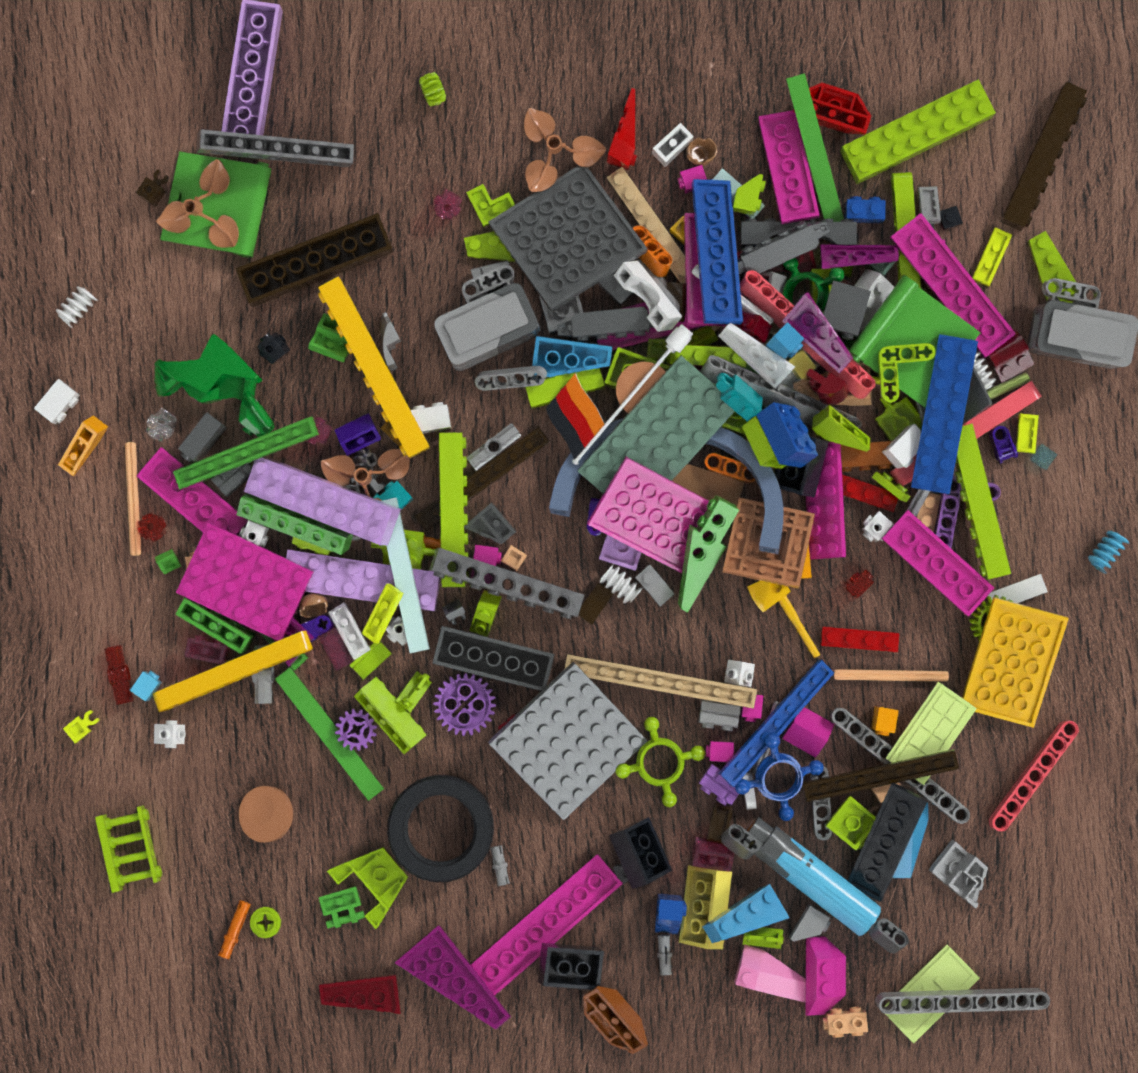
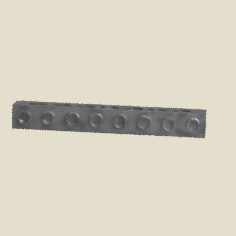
M203 129L197 134V153L349 167L353 164V144Z
M436 548L429 569L434 572L433 575L444 579L445 576L452 578V582L462 585L464 581L470 583L471 588L477 590L485 588L489 590V594L499 596L501 593L507 595L506 599L517 602L518 599L523 600L526 606L535 608L538 605L543 607L542 611L552 614L554 611L561 613V617L570 620L572 617H578L584 598L583 594L442 548ZM451 561L456 564L454 572H450L447 568L448 563ZM469 567L473 568L475 572L472 578L466 576V570ZM487 573L493 577L490 584L484 581V576ZM505 579H508L511 583L508 590H505L502 586ZM523 585H526L529 589L526 596H523L520 592ZM541 591H544L547 595L546 600L543 602L539 600V593ZM559 597H562L565 601L561 608L557 605Z

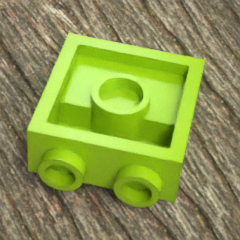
M849 795L825 826L854 850L863 847L876 816Z

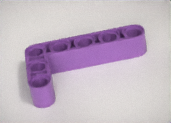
M953 476L952 481L956 482L957 489L955 491L950 490V494L941 493L934 534L938 537H944L947 541L946 545L950 548L952 547L961 499L960 491L962 490L961 484L957 483L955 476ZM988 483L989 488H992L995 492L992 501L1000 497L1001 490L996 484ZM947 499L953 501L954 506L952 509L945 507ZM943 518H947L950 521L948 528L942 526L941 521Z

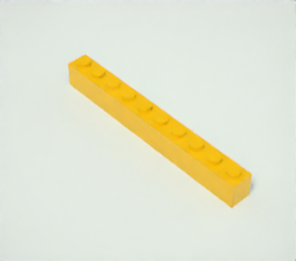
M338 276L319 286L320 293H318V296L323 304L327 303L329 307L327 313L332 321L336 320L338 324L336 330L340 337L344 336L348 342L345 344V347L349 354L353 353L357 359L354 363L358 371L362 370L366 377L363 380L367 388L371 387L375 394L372 397L376 405L380 404L384 411L381 414L385 422L390 421L393 427L390 431L394 439L399 438L402 444L399 446L404 456L408 455L411 459L426 451L430 446L342 280Z

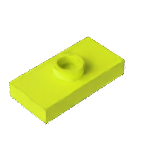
M1018 414L1015 445L1017 452L1035 454L1039 415Z

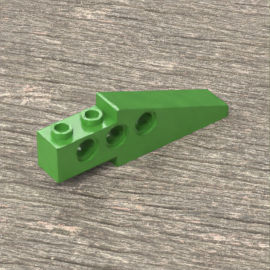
M715 495L714 499H710L708 502L707 511L704 516L701 515L698 519L697 528L689 525L678 605L686 612H689L723 554L726 545L722 539L739 512L736 505L718 495ZM715 515H720L718 521H712ZM706 531L711 532L709 537L703 538V534ZM696 548H701L700 553L696 555L693 554V551Z

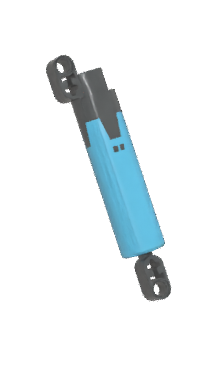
M758 817L747 830L738 824H733L722 834L721 841L728 849L745 860L750 859L753 855L757 856L858 936L864 935L869 930L870 937L885 950L893 954L899 952L908 944L907 934L891 921L884 918L879 921L877 920L881 913V907L777 826L772 828Z

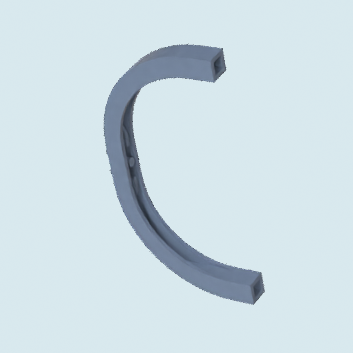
M623 419L609 424L578 461V465L573 464L572 460L574 457L572 453L569 454L555 481L549 506L551 514L570 517L575 491L582 476L577 470ZM720 427L706 444L730 453L745 465L753 475L761 491L765 509L759 551L779 554L784 517L782 494L775 474L771 467L760 466L748 441Z

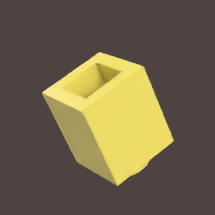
M800 349L791 359L788 358L786 360L795 366L792 372L798 380L803 378L807 380L806 373L810 368L813 370L817 368L803 349Z

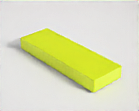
M996 227L993 229L972 276L975 282L986 287L990 286L1012 234Z
M386 583L361 634L373 643L379 644L404 593L392 584Z

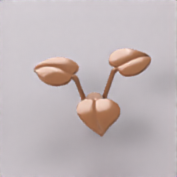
M528 108L524 119L525 134L533 142H540L543 138L547 140L546 144L549 151L546 164L542 160H535L528 164L525 178L529 191L542 192L549 189L556 182L557 169L549 166L552 154L559 153L562 148L573 153L574 162L581 167L594 165L606 152V148L601 142L589 136L575 138L573 140V149H571L565 143H562L558 135H551L555 130V121L551 115Z
M218 159L212 161L200 176V187L202 190L208 191V193L195 197L194 200L187 199L183 203L180 201L171 202L156 220L157 224L167 231L182 233L191 225L188 216H201L214 223L209 229V239L215 246L221 248L236 246L239 230L235 220L230 216L222 215L216 221L203 214V205L200 200L210 196L212 192L221 194L227 190L230 177L222 162Z
M400 449L388 450L377 461L378 466L382 470L368 471L362 467L355 470V463L350 457L337 455L322 460L321 468L328 481L343 487L349 484L350 477L354 478L359 485L363 486L366 496L370 497L367 485L372 480V474L385 473L387 478L399 480L407 474L410 458L408 455L404 456Z

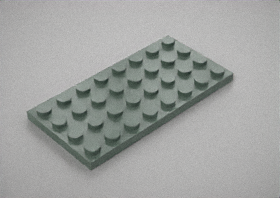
M680 355L577 471L603 494L625 457L672 481L735 411L720 399L721 391L717 389L716 385Z

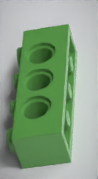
M186 597L176 612L177 616L240 654L248 650L256 636L255 633L232 619Z

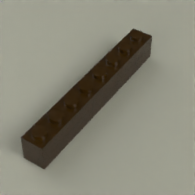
M1067 81L1062 86L1000 222L1019 231L1024 227L1028 228L1033 218L1030 214L1032 210L1037 209L1040 203L1038 199L1040 192L1044 193L1048 183L1046 179L1048 175L1052 176L1056 168L1053 164L1056 158L1060 159L1064 149L1061 148L1063 142H1067L1072 132L1069 129L1071 125L1076 124L1079 118L1077 112L1079 108L1084 107L1087 101V97H1085L1087 90Z

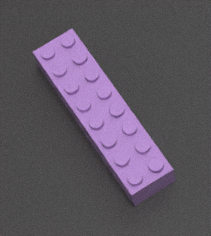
M242 0L222 124L223 132L253 135L264 134L283 13L280 4Z
M266 456L254 461L244 490L246 493L378 545L389 544L401 510Z
M287 550L286 559L314 571L305 592L377 603L386 583L392 584L395 587L391 565ZM412 569L421 609L436 611L441 578L434 576L432 571Z

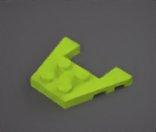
M384 847L327 871L338 885L354 872L375 896L379 904L365 915L366 919L375 929L379 927L409 877Z

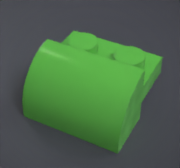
M324 313L317 325L316 332L309 343L308 349L344 363L349 354L345 347V344L348 342L344 336L341 338L337 332L336 327H338L336 320L332 321L330 316Z

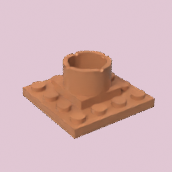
M739 498L737 504L739 512L733 522L723 573L799 589L815 513L783 507V532L779 554L759 551V543L764 523V503Z

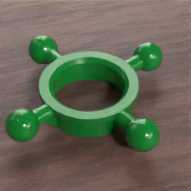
M796 258L783 263V266L792 275L785 284L783 296L794 305L792 299L794 288L800 281L811 279L818 289L816 305L823 313L830 294L828 285L833 283V281L841 282L844 279V271L838 267L830 270L829 276L824 279L819 274L813 272H803L800 274L797 269L798 260Z

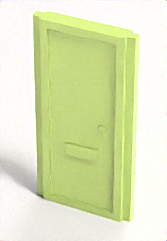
M937 682L886 756V759L892 763L949 750L977 708L943 684ZM930 776L916 778L915 780L925 785Z
M946 944L899 992L968 990L980 978ZM928 998L922 999L920 1005H926ZM942 998L939 1004H946L947 998ZM904 999L901 1002V1006H906L909 1003V999ZM890 1000L883 1007L888 1006ZM944 1013L886 1015L915 1043Z

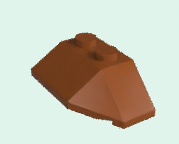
M597 986L584 994V1015L609 1044L627 1050L631 1054L640 1051L648 1045L642 1019L617 990Z

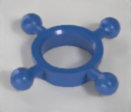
M770 733L765 738V744L770 748L771 755L764 758L758 765L755 780L747 781L741 779L736 784L735 790L739 794H746L751 788L757 787L766 798L780 801L781 808L778 815L781 820L789 821L793 818L794 811L788 805V800L798 794L803 784V777L806 774L820 775L824 770L822 762L814 760L810 762L809 766L801 768L794 757L786 753H779L780 737L775 733ZM782 762L792 765L796 774L792 787L786 792L778 794L768 791L765 786V775L769 768Z

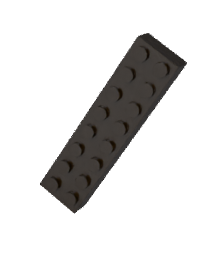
M376 213L235 269L249 305L255 307L394 251L379 213Z

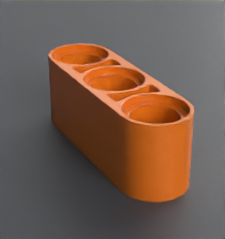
M634 226V231L648 248V251L638 258L655 276L665 277L673 261L671 255L645 227Z
M716 453L709 454L704 460V467L708 471L746 484L756 481L754 478L751 480L745 478L744 472L748 469L740 461ZM708 459H717L718 466L710 467ZM734 464L736 472L728 473L726 465Z

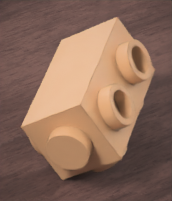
M850 1007V1011H842L841 1008L830 1009V1012L826 1013V1018H823V1028L834 1038L844 1037V1034L852 1033V1036H862L863 1032H868L867 1012L864 1009L861 1010V1007Z

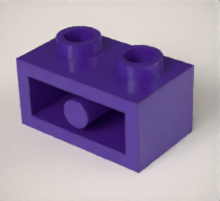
M369 413L335 429L338 440L347 456L381 440Z

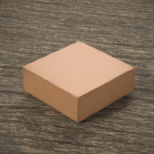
M511 545L501 562L518 571L527 555Z

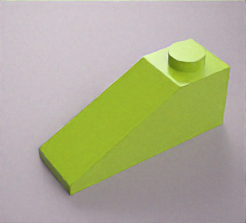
M828 405L813 417L812 430L816 435L837 444L866 452L870 450V437L832 406Z

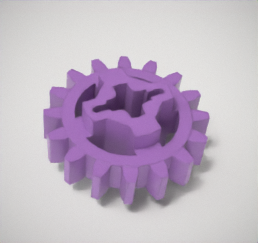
M352 709V714L350 715L346 711L345 718L339 717L341 724H336V727L340 728V730L336 731L335 734L341 736L338 742L343 740V747L350 745L351 751L353 747H357V750L360 751V746L362 745L364 748H368L366 743H373L371 736L375 737L377 735L373 732L374 729H377V726H372L371 724L375 720H369L368 713L365 716L362 715L363 710L361 709L359 713ZM353 717H359L365 721L361 723L356 722ZM347 721L349 728L348 731L343 733V727ZM353 725L356 727L363 726L359 731V735L351 733ZM369 727V734L365 739L363 735L364 729ZM351 737L356 738L359 743H352L347 739Z

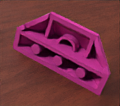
M813 936L806 938V1015H825L846 995V956L825 936Z

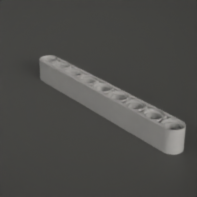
M714 355L708 357L700 370L714 384L717 383V376L720 373H726L730 377L736 374L763 397V405L768 407L775 402L795 406L800 412L802 422L811 426L813 417L828 406L782 384H779L774 389L759 374ZM833 407L856 427H861V421L857 417Z
M834 708L831 711L830 719L837 727L883 764L891 763L886 758L880 756L882 748H887L889 752L891 751L892 747L846 709ZM837 711L844 713V719L841 722L835 720V713ZM853 723L859 726V731L856 734L850 732V726ZM869 735L874 738V743L871 746L865 744V738ZM929 778L925 785L918 781L916 783H912L911 780L905 781L951 820L960 824L966 823L969 820V810L932 779ZM931 784L934 787V792L931 795H927L925 788ZM943 797L949 799L947 807H942L940 804ZM962 809L964 817L958 820L955 816L956 811Z
M1040 988L907 991L879 993L876 996L875 1004L884 1014L1042 1010L1049 1006L1050 997ZM1023 995L1022 1002L1017 1003V998ZM1042 995V1000L1036 1003V997ZM984 996V1003L978 1004L979 998ZM1004 996V1001L997 1004L998 998ZM962 997H966V1002L959 1005V1000ZM928 998V1003L921 1006L922 999ZM942 998H947L946 1004H939ZM889 999V1005L882 1007V1002ZM904 999H909V1003L906 1006H901V1002Z

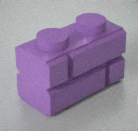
M711 764L698 782L702 785L700 789L708 795L711 792L717 795L716 800L724 806L727 803L732 805L739 793L736 792L735 787L730 786L718 774L721 770Z

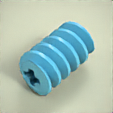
M1107 531L1106 535L1108 537H1103V543H1098V549L1092 551L1094 556H1088L1091 564L1104 574L1107 573L1104 567L1111 568L1108 562H1116L1113 555H1121L1118 548L1125 550L1122 543L1129 544L1126 538L1113 531Z

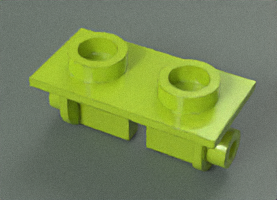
M416 671L395 702L411 713L432 682L429 681L430 676L426 673L422 675Z
M761 927L746 932L743 936V944L781 949L783 929Z

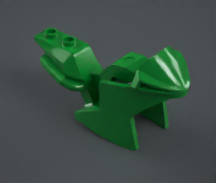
M211 335L204 351L197 360L162 361L158 359L154 363V383L158 397L171 396L181 387H184L189 396L202 404L214 403L228 398H237L241 400L239 422L244 426L243 431L251 437L253 434L260 437L272 432L275 428L274 422L266 410L254 397L256 383L262 382V379L217 335Z

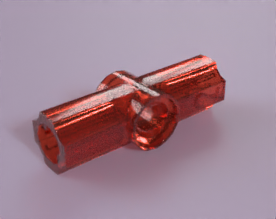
M122 645L105 648L109 668L107 669L109 683L113 687L116 705L133 702L129 682L131 681V675L128 665L125 663Z

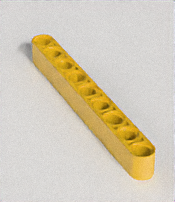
M301 631L159 690L152 695L158 711L163 712L311 651L313 647L307 631Z

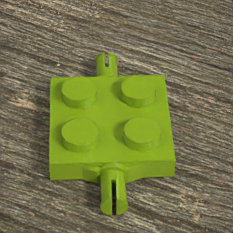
M907 397L894 404L885 402L882 398L879 399L886 409L883 414L874 420L889 441H893L909 425L915 424L920 430L922 429L920 415Z
M404 530L412 569L421 570L424 555L434 556L436 549L425 548L423 532ZM371 542V548L382 549L383 564L391 565L387 546Z

